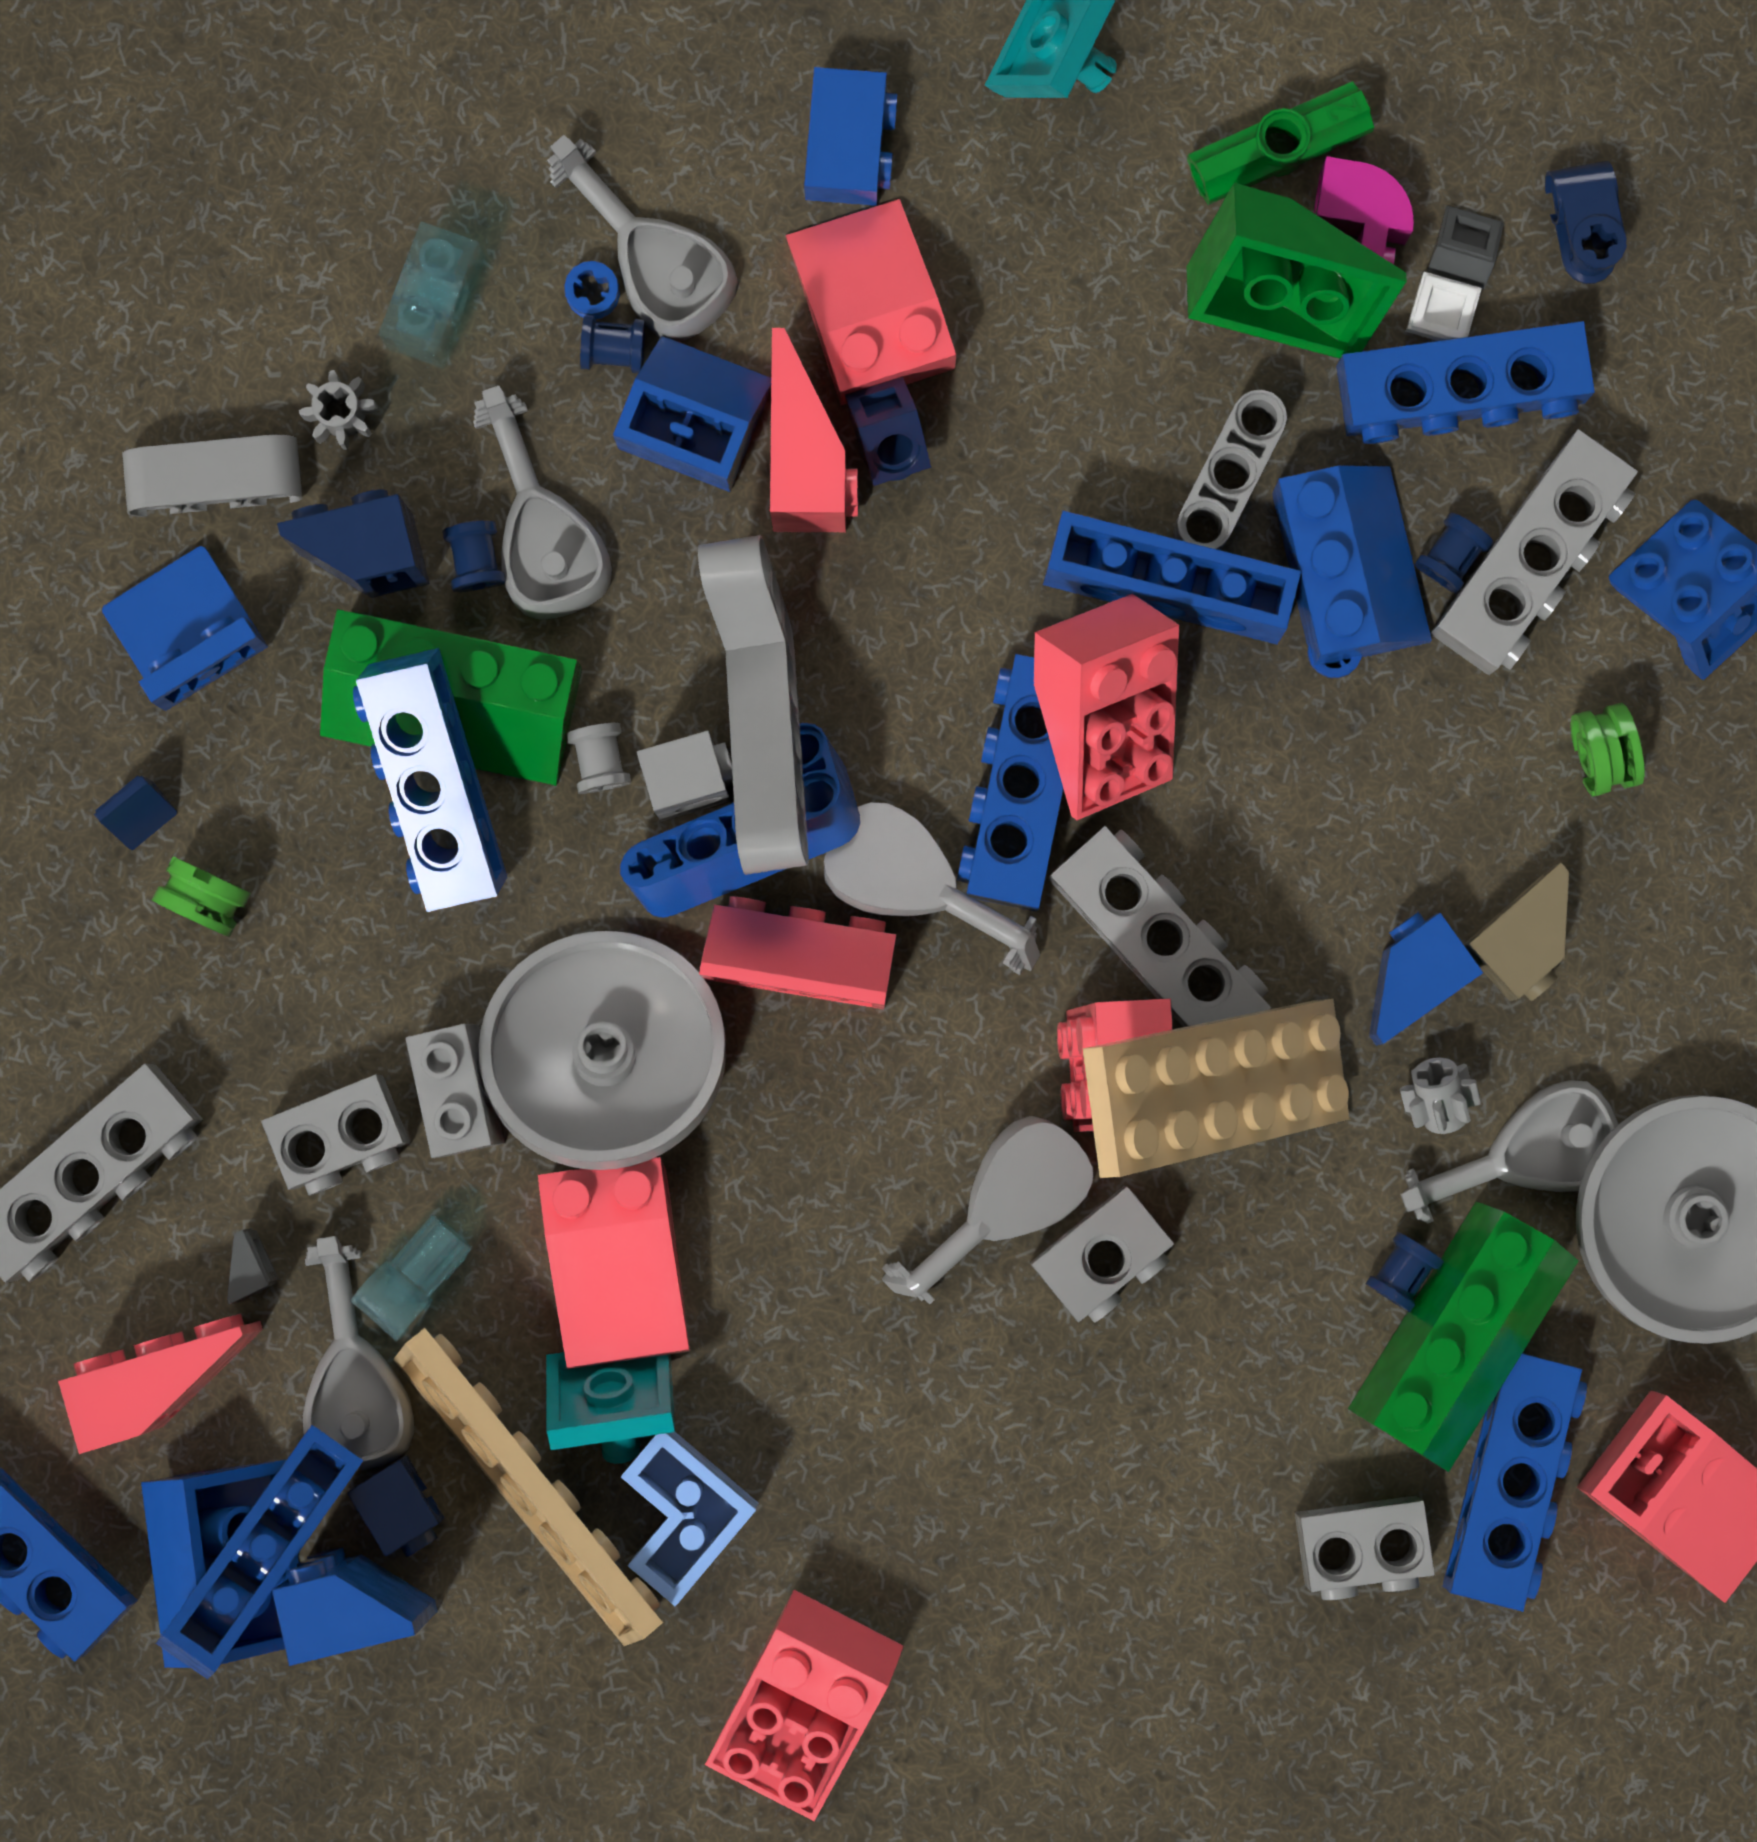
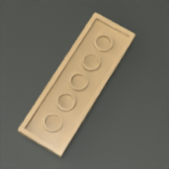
M1334 999L1313 1000L1082 1048L1100 1178L1122 1177L1349 1120L1347 1104L1349 1091L1343 1074L1339 1044L1341 1032L1336 1019Z
M426 1328L407 1341L393 1359L394 1362L623 1646L645 1639L663 1623L654 1612L660 1607V1604L651 1590L637 1577L631 1582L615 1564L620 1558V1554L609 1538L597 1528L590 1533L575 1514L581 1509V1506L571 1491L560 1480H556L551 1484L536 1466L541 1461V1456L533 1444L520 1431L511 1435L497 1418V1415L502 1412L501 1406L482 1383L478 1382L472 1387L457 1367L463 1361L454 1346L442 1334H438L433 1338Z

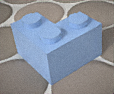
M676 1432L655 1435L622 1474L621 1478L667 1517L634 1555L628 1567L671 1604L676 1606L753 1515L759 1503Z

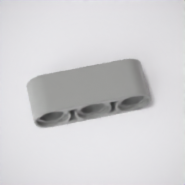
M1253 390L1241 396L1237 401L1176 520L1173 530L1174 539L1220 551L1225 546L1286 425V408L1281 399L1274 393L1265 390ZM1249 410L1264 412L1272 422V431L1260 436L1249 433L1242 425L1241 415ZM1222 463L1237 465L1245 475V484L1238 489L1230 490L1223 488L1214 477V468ZM1195 516L1208 517L1217 526L1218 538L1210 543L1196 542L1188 534L1186 522Z
M251 436L146 446L122 452L127 514L131 516L145 517L147 516V510L170 508V514L207 511V505L230 503V508L267 505V499L290 497V503L302 500L297 438L294 436Z

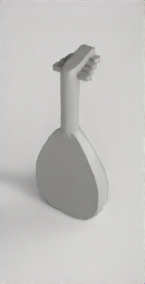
M565 135L559 138L550 146L554 155L547 160L551 166L549 168L551 172L550 178L552 179L550 182L557 188L569 178L618 233L617 249L620 271L628 300L637 317L645 320V326L656 336H664L674 341L687 340L713 324L729 307L738 287L734 266L724 251L711 239L684 226L662 219L635 217L588 165L587 161L596 154V150L582 139L573 144Z
M499 385L482 391L483 400L474 402L476 409L474 410L475 420L473 423L476 429L490 424L493 425L517 493L506 519L501 551V571L505 574L506 590L513 604L525 616L535 619H552L573 614L602 598L610 587L612 566L609 553L601 536L589 521L563 498L539 485L515 415L528 411L525 402L522 403L521 399H517L516 394L505 397Z
M870 802L858 806L860 826L856 835L841 847L826 852L824 858L825 882L839 899L864 912L880 915L918 916L947 911L1009 946L1010 951L1003 964L1008 966L1013 972L1020 975L1023 969L1029 971L1033 969L1040 957L1035 941L1037 938L1036 918L1030 916L1023 927L958 890L954 873L940 847L927 829L910 814L888 803Z
M1568 1080L1546 1087L1529 1098L1509 1119L1497 1135L1487 1156L1422 1181L1418 1180L1414 1168L1407 1170L1405 1181L1408 1188L1400 1194L1406 1211H1414L1418 1220L1421 1219L1426 1223L1433 1222L1428 1204L1495 1178L1529 1189L1554 1192L1579 1191L1590 1159L1607 1135L1619 1125L1610 1103L1602 1093L1587 1081Z
M1026 1116L1014 1121L992 1142L981 1162L970 1193L967 1221L913 1271L907 1270L899 1261L889 1265L885 1264L881 1268L886 1273L882 1278L883 1282L895 1293L918 1297L921 1301L925 1300L931 1304L935 1299L928 1290L983 1239L998 1241L1026 1235L1061 1221L1075 1210L1087 1197L1093 1182V1167L1086 1153L1066 1131L1047 1119Z
M336 1236L318 1238L317 1246L307 1247L308 1252L305 1265L323 1264L334 1340L319 1361L306 1396L302 1415L303 1434L307 1432L311 1425L321 1430L363 1460L357 1471L381 1467L399 1459L410 1447L414 1435V1416L410 1398L403 1384L383 1356L367 1340L358 1335L348 1260L362 1258V1251H357V1248H352V1245L342 1246Z

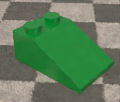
M1234 183L1186 266L1188 318L1340 359L1343 354L1363 351L1406 284L1407 277L1406 272L1293 199Z

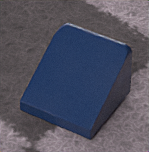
M137 776L97 808L94 814L99 822L128 849L134 850L177 815V810L153 781L143 776Z

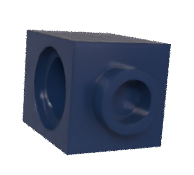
M903 377L845 395L858 446L874 486L888 481L902 480L913 473L932 468L918 412Z
M408 1456L403 1457L347 1492L385 1557L401 1548L407 1558L438 1538L432 1527L445 1519L433 1497L426 1498L422 1493L427 1487Z

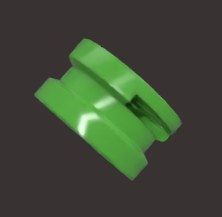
M1623 703L1609 705L1604 708L1602 714L1594 715L1590 710L1572 715L1570 723L1571 738L1574 750L1578 751L1581 766L1587 775L1586 778H1583V784L1592 797L1609 793L1613 785L1620 784L1626 789L1643 784L1645 770L1642 747L1633 717L1626 705Z
M173 856L166 869L170 877L165 886H158L152 901L200 925L230 937L237 924L233 920V916L238 907H245L251 893Z

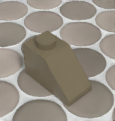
M1562 863L1551 866L1463 944L1481 970L1509 1001L1520 999L1523 995L1530 1001H1533L1558 979V976L1552 969L1565 959L1569 871Z

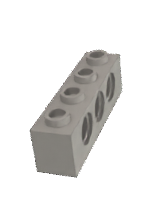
M1578 429L1567 440L1430 634L1487 675H1491L1501 664L1510 670L1531 642L1523 633L1534 617L1538 616L1545 621L1565 595L1566 591L1559 587L1558 584L1570 567L1580 572L1601 544L1600 541L1593 537V534L1603 520L1607 518L1612 523H1615L1634 498L1636 493L1627 487L1638 471ZM1573 495L1578 497L1586 508L1585 520L1573 522L1566 519L1559 508L1560 496ZM1537 543L1549 551L1552 560L1550 570L1537 571L1527 564L1524 558L1526 544ZM1504 592L1514 599L1517 606L1515 619L1501 620L1491 612L1489 607L1491 593Z
M1104 826L1050 875L1048 880L1157 999L1171 998L1172 1016L1182 1027L1271 1009L1262 998L1269 992L1265 984L1246 965H1243L1238 971L1221 953L1228 947L1223 938L1205 920L1200 921L1197 925L1193 923L1180 908L1186 902L1181 892L1164 875L1161 874L1156 880L1150 876L1139 864V861L1145 857L1144 853L1123 830L1120 829L1113 835ZM1126 878L1134 883L1138 890V901L1134 908L1122 911L1113 908L1108 903L1105 896V888L1110 880ZM1164 922L1176 929L1179 935V946L1174 954L1161 956L1149 948L1146 936L1152 924ZM1195 968H1209L1219 977L1220 991L1214 1000L1201 1001L1191 994L1188 987V979Z
M143 1064L0 1189V1277L5 1283L18 1281L23 1276L29 1283L36 1280L56 1263L58 1258L52 1251L65 1239L71 1236L78 1242L103 1222L105 1217L99 1210L116 1195L122 1201L129 1199L150 1181L151 1176L145 1171L163 1154L169 1161L173 1160L196 1141L198 1136L192 1129L203 1120L202 1117L157 1065ZM132 1119L138 1121L146 1133L143 1147L135 1154L126 1152L119 1141V1133L122 1126ZM84 1160L92 1162L99 1173V1181L96 1188L87 1195L81 1193L73 1182V1172L76 1166ZM38 1200L45 1203L52 1214L51 1225L42 1235L34 1233L29 1228L26 1219L29 1207Z

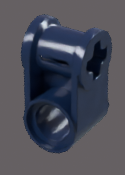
M1602 161L1546 172L1545 192L1546 194L1552 193L1556 214H1550V217L1556 227L1562 262L1566 272L1574 280L1583 284H1595L1605 280L1612 273L1615 264L1621 260L1627 247L1618 204L1617 180L1611 163L1609 161ZM1588 240H1592V245L1595 249H1605V254L1601 259H1597L1594 250L1583 249Z

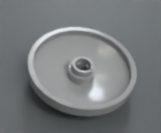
M595 931L568 936L540 948L520 962L502 981L490 1000L481 1025L478 1045L480 1071L488 1098L496 1114L511 1134L526 1147L553 1162L590 1170L619 1169L640 1164L665 1153L680 1143L700 1124L711 1108L722 1083L726 1062V1038L721 1012L704 978L699 975V972L691 963L666 945L637 934L618 931Z
M1707 1095L1679 1096L1662 1100L1644 1107L1622 1121L1607 1135L1590 1159L1581 1181L1576 1204V1232L1580 1253L1593 1283L1602 1296L1613 1308L1639 1327L1675 1341L1701 1344L1726 1342L1757 1331V1108L1736 1100Z

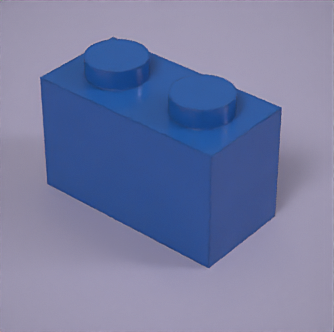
M814 67L804 182L805 200L877 206L878 189H890L893 153L881 152L883 130H895L898 94L886 93L887 73Z

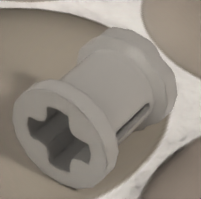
M620 723L591 725L567 733L568 743L575 745L582 780L576 784L578 794L595 793L631 784L630 774L623 772L616 737L621 734Z

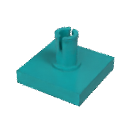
M1026 0L985 86L1006 98H1068L1076 80L1084 84L1093 93L1102 91L1111 82L1112 78L1103 73L1101 69L1104 68L1110 73H1115L1117 63L1112 57L1106 56L1093 45L1115 0Z
M564 1352L546 1355V1431L550 1449L556 1450L602 1443L603 1458L607 1462L618 1464L629 1462L639 1455L641 1449L638 1437L675 1432L671 1355L573 1369L567 1368Z

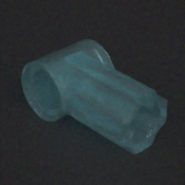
M433 1214L391 1262L385 1261L366 1280L351 1299V1303L394 1341L398 1342L409 1331L408 1326L423 1310L426 1311L431 1306L433 1294L452 1276L474 1248L447 1223Z

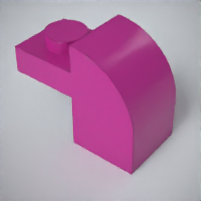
M1326 157L1320 170L1313 213L1345 234L1358 237L1357 241L1394 265L1396 249L1386 247V242L1405 245L1413 232V210L1407 193L1392 175L1377 166L1364 162Z

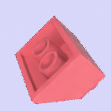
M730 896L728 907L714 904L699 975L704 980L885 1009L896 942V934L885 933L886 922L850 916L849 927L824 923L826 912L790 906L788 917L764 913L766 902Z

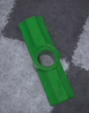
M1354 81L1291 109L1281 108L1272 110L1262 118L1261 122L1188 154L1187 162L1192 179L1200 196L1204 198L1207 205L1226 198L1234 183L1251 187L1273 176L1289 175L1300 164L1372 133L1374 124L1370 107L1362 90H1359ZM1276 132L1284 133L1292 139L1296 150L1288 154L1275 153L1266 144L1265 137Z

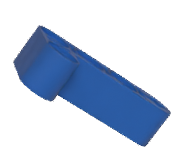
M801 723L800 735L809 859H812L849 842L859 829L860 813L847 769L820 727L811 723ZM734 803L637 843L626 852L620 864L621 877L647 912L653 916L663 918L676 915L785 870L744 874L736 840Z

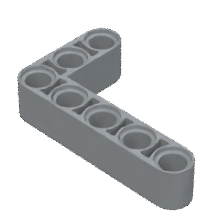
M761 535L702 544L698 547V562L702 586L726 651L735 828L742 870L747 875L806 866L809 863L795 649L790 618Z

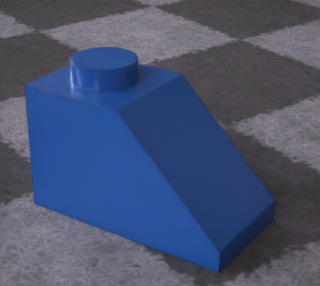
M1417 912L1389 932L1395 943L1386 948L1382 953L1369 1033L1376 1046L1389 1041L1483 974L1481 968L1441 913L1433 915L1425 921L1422 915Z

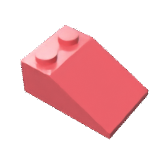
M900 199L786 235L840 405L847 404L846 394L903 377L907 385L955 369L956 352L938 297Z
M772 328L770 514L773 531L846 532V517H858V469H846L845 449L785 328Z
M661 1157L619 1169H574L538 1175L545 1239L567 1368L573 1369L689 1352L690 1346L667 1172Z

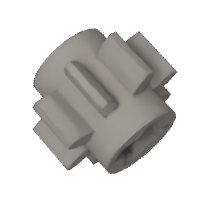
M331 370L328 376V383L321 385L319 388L309 383L306 385L307 390L313 397L312 406L299 410V414L305 421L320 422L312 434L319 444L326 441L331 434L336 436L343 450H348V436L355 434L357 431L364 436H371L372 433L364 422L365 414L378 411V405L372 399H358L365 388V383L360 377L354 378L349 385L341 382L336 372ZM332 400L338 404L345 402L351 410L345 419L339 415L332 417L326 408Z
M1432 1058L1420 1063L1415 1069L1411 1070L1414 1085L1401 1087L1400 1093L1405 1112L1411 1113L1415 1128L1425 1126L1433 1133L1447 1134L1459 1130L1471 1121L1468 1107L1480 1105L1481 1098L1477 1081L1470 1079L1466 1064L1457 1066L1450 1059Z

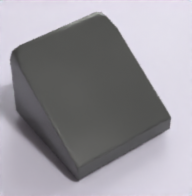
M1446 206L1427 272L1485 289L1496 261L1504 222Z
M252 1228L242 1229L234 1233L227 1297L228 1305L238 1303L278 1284L277 1280L279 1278L257 1230Z

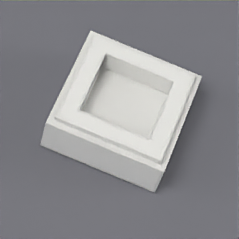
M1424 271L1421 275L1405 332L1436 341L1468 337L1482 288Z

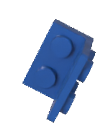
M1696 499L1687 503L1609 575L1611 585L1620 594L1676 637L1684 663L1701 680H1705L1757 632V544Z
M203 546L190 551L110 601L102 608V613L143 677L142 680L138 681L151 703L164 711L169 710L268 648V645L214 559Z

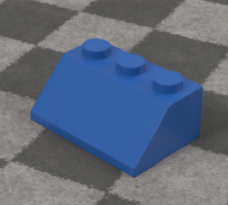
M1334 466L1279 478L1272 496L1289 568L1301 571L1295 595L1307 647L1309 644L1314 666L1324 663L1327 666L1336 664L1340 660L1344 662L1349 661L1352 657L1360 655L1363 658L1430 643L1432 641L1390 466Z
M286 1460L186 1473L141 1482L160 1636ZM298 1555L287 1570L297 1567V1563H299ZM287 1570L274 1588L288 1579ZM272 1592L221 1664L285 1649ZM162 1648L164 1668H190Z
M343 1547L307 1556V1560L299 1562L297 1567L287 1570L288 1579L272 1590L289 1666L416 1635L438 1612L435 1599L362 1554L345 1558Z

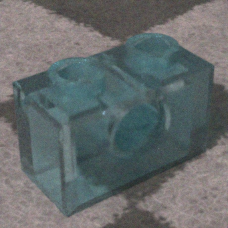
M422 221L420 222L378 333L387 349L444 369L485 260L478 241Z

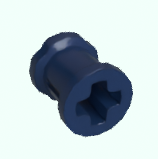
M584 315L580 350L581 369L590 370L593 364L627 366L630 367L632 373H639L643 367L645 320L635 319L632 325L596 322L593 315Z
M1449 513L1444 520L1446 529L1429 553L1418 558L1415 566L1448 591L1458 594L1464 585L1462 578L1481 551H1490L1494 541L1486 532L1471 521L1458 514Z
M471 521L442 530L444 541L449 542L452 548L456 578L451 581L453 592H469L505 584V574L497 568L492 536L497 533L495 521Z
M1397 1232L1393 1238L1396 1244L1378 1274L1370 1276L1365 1284L1410 1313L1415 1306L1413 1299L1432 1269H1440L1444 1261L1411 1238Z

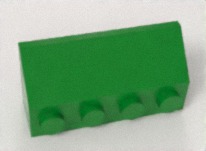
M337 609L323 671L320 736L371 747L372 744H375L369 722H362L354 705L353 688L357 686L356 679L369 664L439 648L475 769L557 786L567 742V733L569 732L582 673V667L576 659ZM404 712L396 714L397 723L403 731L412 735L423 733L422 724L414 715Z
M1475 1202L1442 1255L1443 1265L1440 1269L1433 1270L1416 1297L1414 1308L1410 1313L1407 1312L1348 1407V1410L1447 1472L1451 1470L1579 1262L1578 1259L1554 1239L1502 1210L1479 1202Z

